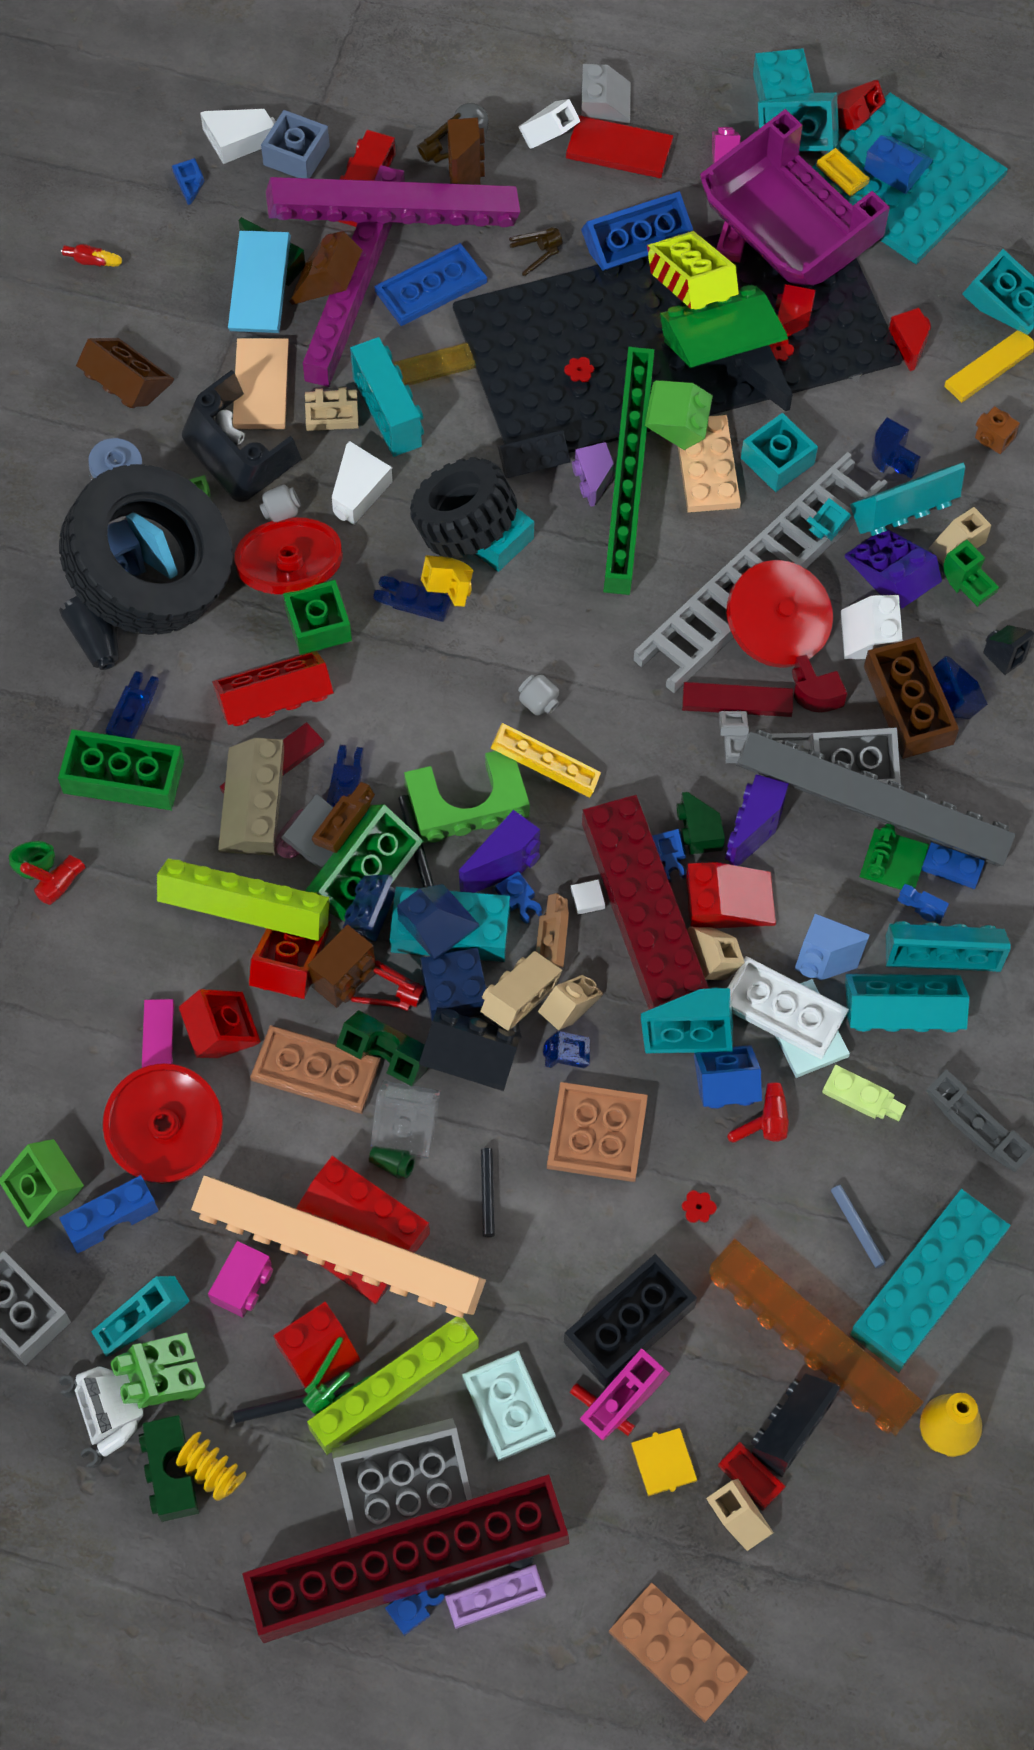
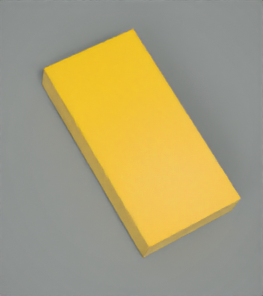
M836 148L817 160L816 166L849 196H852L869 183V177Z

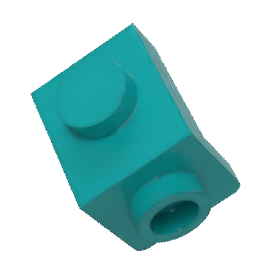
M828 498L813 518L809 516L806 521L811 525L809 531L821 540L825 536L832 541L849 520L851 514Z

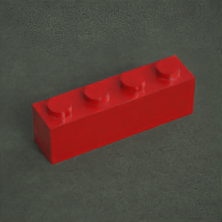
M366 130L363 139L360 138L357 142L354 157H350L348 160L345 175H341L339 180L374 181L380 165L390 167L396 154L395 137ZM337 221L354 227L357 226V223L354 221Z

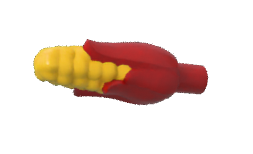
M80 244L76 247L64 245L62 249L63 256L74 257V260L82 265L115 267L120 266L122 263V258L119 255L86 244Z

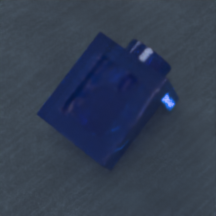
M558 1031L547 1039L543 1046L545 1067L552 1068L560 1063L583 1069L590 1065V1038Z

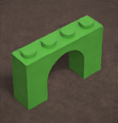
M497 751L485 753V766L492 786V792L484 803L468 809L457 808L444 801L439 794L431 766L404 772L406 791L409 795L420 838L423 840L422 843H435L441 841L444 837L453 835L464 836L473 830L482 828L485 830L493 829L498 824H501L513 810L524 818L530 817V804L517 761Z

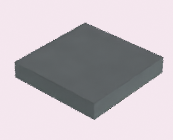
M316 794L281 838L321 870L334 852L315 845L312 841V836L333 807Z

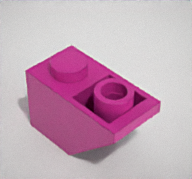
M718 127V131H712L713 164L740 144V134L735 132L733 127Z

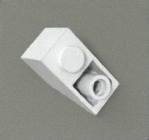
M570 99L553 102L521 124L519 129L527 145L532 149L562 135L578 124L580 119Z

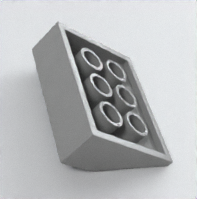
M453 1418L331 1448L351 1538L472 1499L458 1432Z

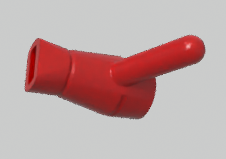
M68 855L62 864L51 872L27 862L22 863L20 866L22 873L40 880L34 888V892L40 901L48 905L58 900L75 877L86 868L80 859Z
M781 1083L767 1084L763 1115L730 1131L727 1136L730 1142H737L761 1129L766 1140L777 1142L787 1138L789 1120Z

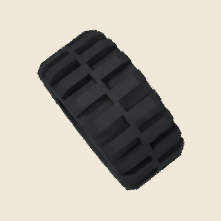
M470 457L469 460L459 459L456 460V463H448L443 465L444 468L439 471L435 470L432 472L431 477L421 482L420 489H416L411 500L410 516L427 547L432 552L444 557L451 558L454 555V557L461 558L465 554L474 555L480 549L484 548L485 550L489 548L492 542L498 541L503 537L504 531L509 530L512 524L511 521H514L516 516L517 500L500 467L487 459Z

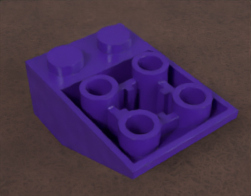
M886 528L887 531L870 537L846 553L845 558L880 595H899L900 609H902L942 582L936 555Z
M757 774L753 784L747 783L743 804L738 810L735 821L736 825L734 831L731 832L727 846L728 850L725 860L730 861L729 865L740 866L776 833L789 783Z

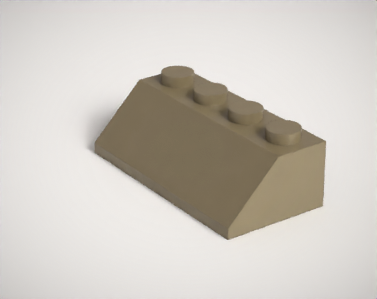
M253 738L229 747L219 852L275 856L284 761L283 739Z

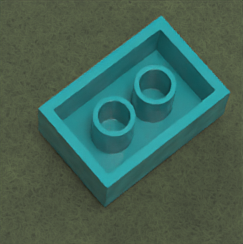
M803 48L755 53L753 77L759 101L814 93Z

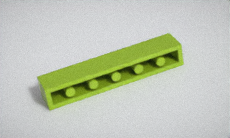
M169 858L157 873L158 902L319 941L328 926L329 897L318 895L314 892L301 891L288 886L268 883L260 879H252L236 875L235 873H227L206 866H198Z
M456 1316L308 1420L310 1432L326 1455L332 1452L331 1448L341 1446L478 1349L479 1339L464 1318Z

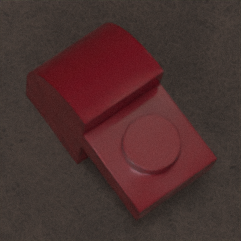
M807 654L796 657L792 676L796 683L794 698L797 703L809 711L818 713L844 707L847 692L838 671L816 676Z

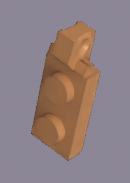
M555 893L548 895L547 911L539 918L536 952L557 967L563 968L569 917L568 899Z

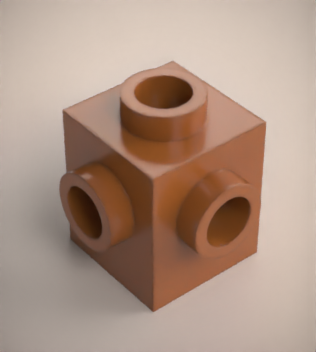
M994 406L988 414L983 413L977 420L976 426L978 429L975 438L982 445L991 448L1001 455L1016 438L1020 423L1007 412L1001 411Z

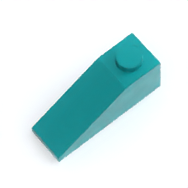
M156 1276L91 1332L106 1357L170 1319L190 1300L175 1276Z

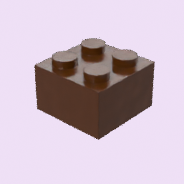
M347 924L308 964L311 987L336 1008L342 1002L347 1003L356 993V988L362 982H368L374 975V969L376 968L374 947Z

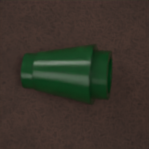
M374 1146L369 1155V1163L374 1164L397 1179L402 1177L407 1179L413 1171L415 1156L410 1155V1152L407 1150Z

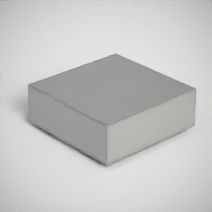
M719 712L720 735L747 736L749 731L747 712Z

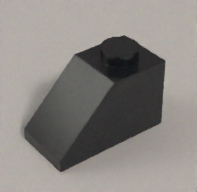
M1007 625L1000 631L996 629L987 636L983 654L1006 675L1025 661L1034 632L1030 629Z

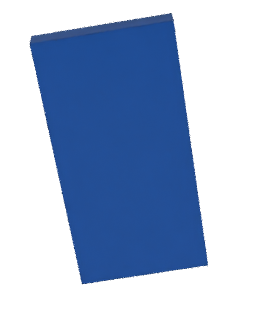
M459 243L374 286L375 293L399 325L403 326L486 284L487 276L463 245Z

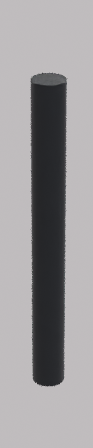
M402 795L398 800L405 824L420 837L409 795ZM421 844L414 853V857L424 888L434 886L423 844Z
M354 1383L340 1386L333 1393L335 1398L354 1386ZM307 1394L233 1411L235 1423H240L307 1407L302 1401Z

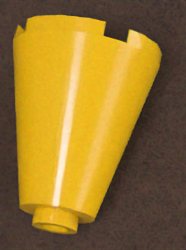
M966 1393L940 1395L928 1402L922 1411L920 1431L923 1440L935 1452L938 1451L950 1457L965 1455L980 1440L982 1420L977 1403L970 1395Z

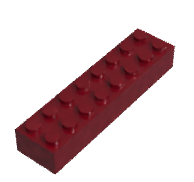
M637 795L583 809L582 826L648 1009L651 1010L699 989H709Z

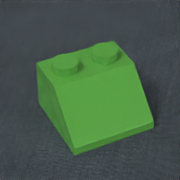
M655 381L652 385L645 426L681 449L686 450L705 439L713 396L694 383Z
M54 1139L27 1144L0 1177V1185L27 1228L35 1226L67 1206L84 1187Z

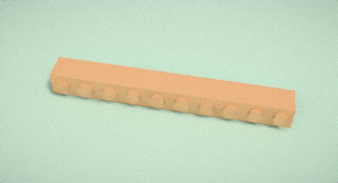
M208 1176L203 1177L191 1209L201 1213L200 1220L216 1225L217 1220L227 1223L226 1229L243 1235L244 1230L254 1233L253 1240L270 1245L271 1240L281 1244L280 1250L297 1255L299 1250L308 1254L307 1260L323 1266L325 1261L336 1264L335 1271L349 1276L352 1275L353 1271L363 1275L362 1281L375 1286H379L380 1282L391 1285L389 1291L405 1297H407L408 1292L419 1296L418 1302L434 1308L436 1302L447 1306L445 1312L463 1318L464 1313L474 1315L486 1279Z

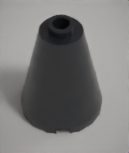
M77 596L64 603L66 608L63 610L60 607L59 609L61 617L92 666L100 668V670L114 667L115 662L119 659L116 627L94 614Z

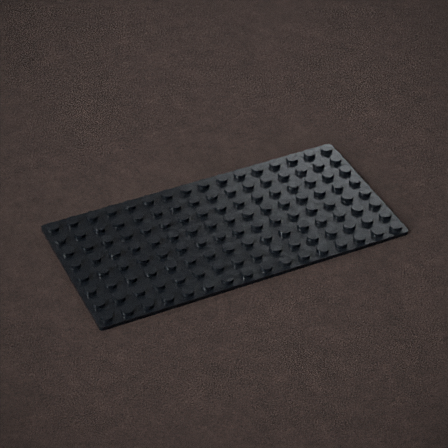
M721 233L704 237L703 239L717 249ZM747 242L745 243L740 263L731 261L736 265L738 291L743 286H757L766 294L777 315L779 313V310L775 309L778 294H783L785 284L816 290L808 327L788 336V344L794 347V353L788 356L786 361H777L792 394L898 366L902 363V355L889 331V327L857 258L823 282L815 285H794L788 282ZM648 256L602 271L599 265L453 303L454 314L504 444L557 430H563L568 453L575 452L576 449L619 440L628 347L655 349L651 390L655 381L694 383L711 394L713 397L709 416L770 400L742 378L739 370L733 367L731 356L689 367L664 342L660 313L668 311L673 306L683 307L687 305L651 274ZM588 358L590 365L594 366V372L591 374L589 381L582 382L579 380L574 382L570 379V376L564 373V368L569 364L570 359Z

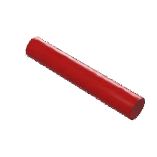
M578 1383L570 1391L573 1396L589 1408L597 1400L596 1396ZM625 1420L617 1428L629 1436L635 1426L628 1420Z

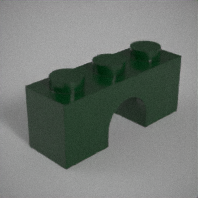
M360 1010L344 1022L335 1047L360 1060L366 1055H377L386 1059L390 1063L386 1073L411 1087L426 1073L428 1068L419 1065L425 1044Z
M177 1415L142 1423L144 1433L139 1434V1443L142 1453L147 1452L149 1464L144 1465L147 1484L153 1483L154 1494L149 1495L152 1514L158 1513L161 1522L199 1514L194 1483L191 1477L175 1479L166 1474L168 1462L174 1456L179 1455L186 1443L183 1422L180 1416Z

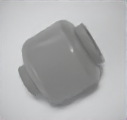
M280 485L265 492L262 496L263 504H260V509L265 519L271 518L273 522L295 517L298 514V508L301 507L293 487L288 488L286 485Z
M544 675L529 676L518 689L520 692V702L534 715H542L545 712L550 714L559 705L557 700L559 689Z

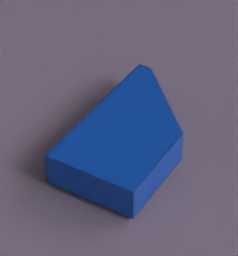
M195 158L172 165L173 174L188 205L192 204L204 183L203 175Z

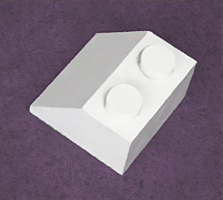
M899 595L869 596L841 610L844 659H866L868 650L903 641Z

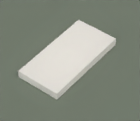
M746 956L744 958L745 963L737 970L727 987L730 988L732 1013L822 1060L849 1009Z

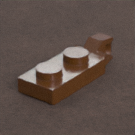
M360 782L352 794L340 798L312 836V841L315 845L334 853L338 852L370 807V803L375 796L370 785Z

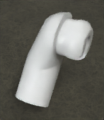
M229 410L219 411L215 418L216 423L234 443L240 445L244 440L245 433L233 428L231 419L233 418V413Z

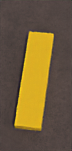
M1017 330L946 380L944 387L961 403L1032 354L1034 352V340Z
M504 723L500 725L491 745V749L589 798L593 794L601 775L600 771Z

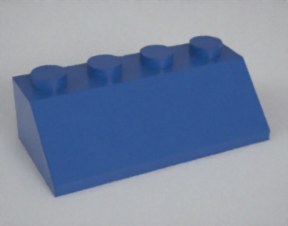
M680 191L587 221L581 229L588 251L602 271L647 257V245L694 231Z

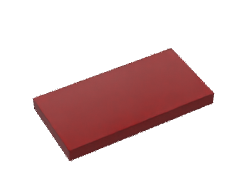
M578 115L580 122L574 126L566 151L567 159L662 179L673 143V135Z

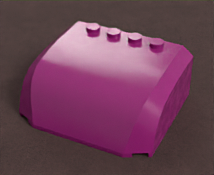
M784 109L700 174V178L710 207L780 275L794 285H815L838 272L884 236L890 207L873 191L852 206L799 156L802 124Z

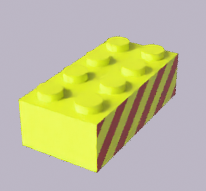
M691 231L647 245L651 274L689 308L702 309L706 304L716 301H727L730 297L739 294L736 265L696 232Z

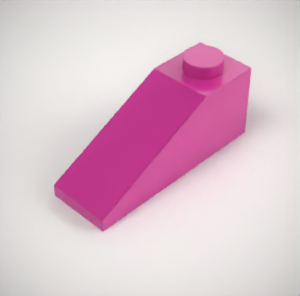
M641 1348L583 1414L580 1420L604 1441L657 1390L670 1373Z

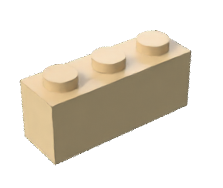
M536 951L526 959L522 957L511 972L507 970L496 985L491 984L485 990L482 999L485 1001L480 1012L509 1031L551 993L558 982L562 969Z

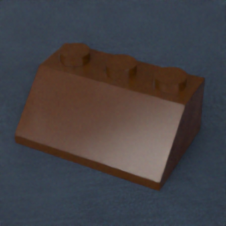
M478 117L447 120L450 184L481 185L480 177H485L484 162H480L485 160L484 145H480L485 143L484 128H479Z
M88 338L76 364L78 368L84 371V375L87 378L99 382L103 385L102 388L106 392L118 396L122 399L121 402L129 408L148 406L174 381L173 377L119 338Z

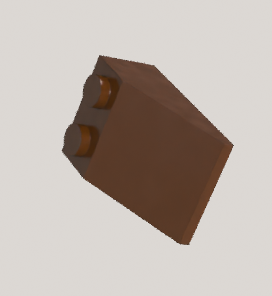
M344 231L326 235L306 261L289 302L293 305L346 291L363 250Z

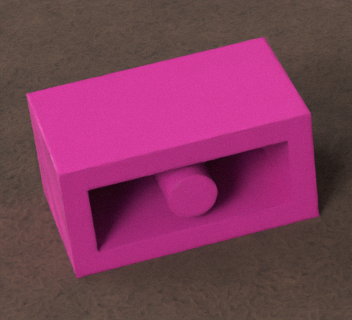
M237 1241L208 1293L211 1303L242 1318L247 1310L252 1311L259 1297L256 1294L261 1284H267L272 1275L273 1268L271 1267L270 1257Z

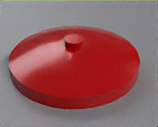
M292 517L279 522L270 521L250 531L237 545L234 558L237 573L245 584L264 593L283 594L304 590L313 585L326 582L340 567L343 552L341 540L330 526L314 519Z
M771 560L754 565L735 582L727 601V620L734 639L750 657L768 666L779 668L795 666L796 657L805 654L811 659L824 647L832 630L833 611L825 588L810 571L792 562Z
M174 1064L149 1065L129 1074L111 1093L103 1115L104 1139L114 1160L132 1176L138 1177L141 1175L144 1181L151 1183L178 1182L199 1172L215 1154L223 1133L222 1108L211 1086L194 1071Z

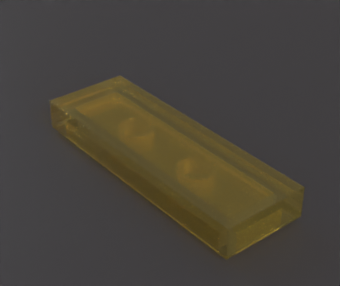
M468 343L395 361L394 366H399L403 376L402 382L405 386L474 369L475 361Z

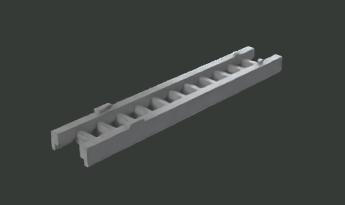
M847 452L634 650V662L643 667L659 651L664 653L680 666L666 681V687L675 693L684 682H687L733 638L729 624L707 608L713 600L727 609L729 593L725 589L731 583L735 584L749 566L753 567L764 562L759 557L767 550L780 560L795 563L806 569L830 545L837 542L856 521L851 507L849 508L829 493L836 485L859 501L885 491L888 482L886 480L882 482L878 480L868 491H865L847 476L854 469L855 461L851 459L852 455ZM828 498L851 514L849 520L832 541L825 536L822 540L819 538L813 540L794 525L802 517L805 520L809 516L813 518L817 512L812 507L819 501L824 504ZM786 534L805 550L796 557L779 544L777 540ZM695 617L699 618L716 632L710 640L689 625ZM679 634L696 647L698 651L690 657L670 640Z

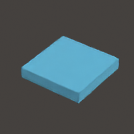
M132 512L127 515L126 519L129 527L140 543L143 561L169 579L178 575L163 530L137 513Z

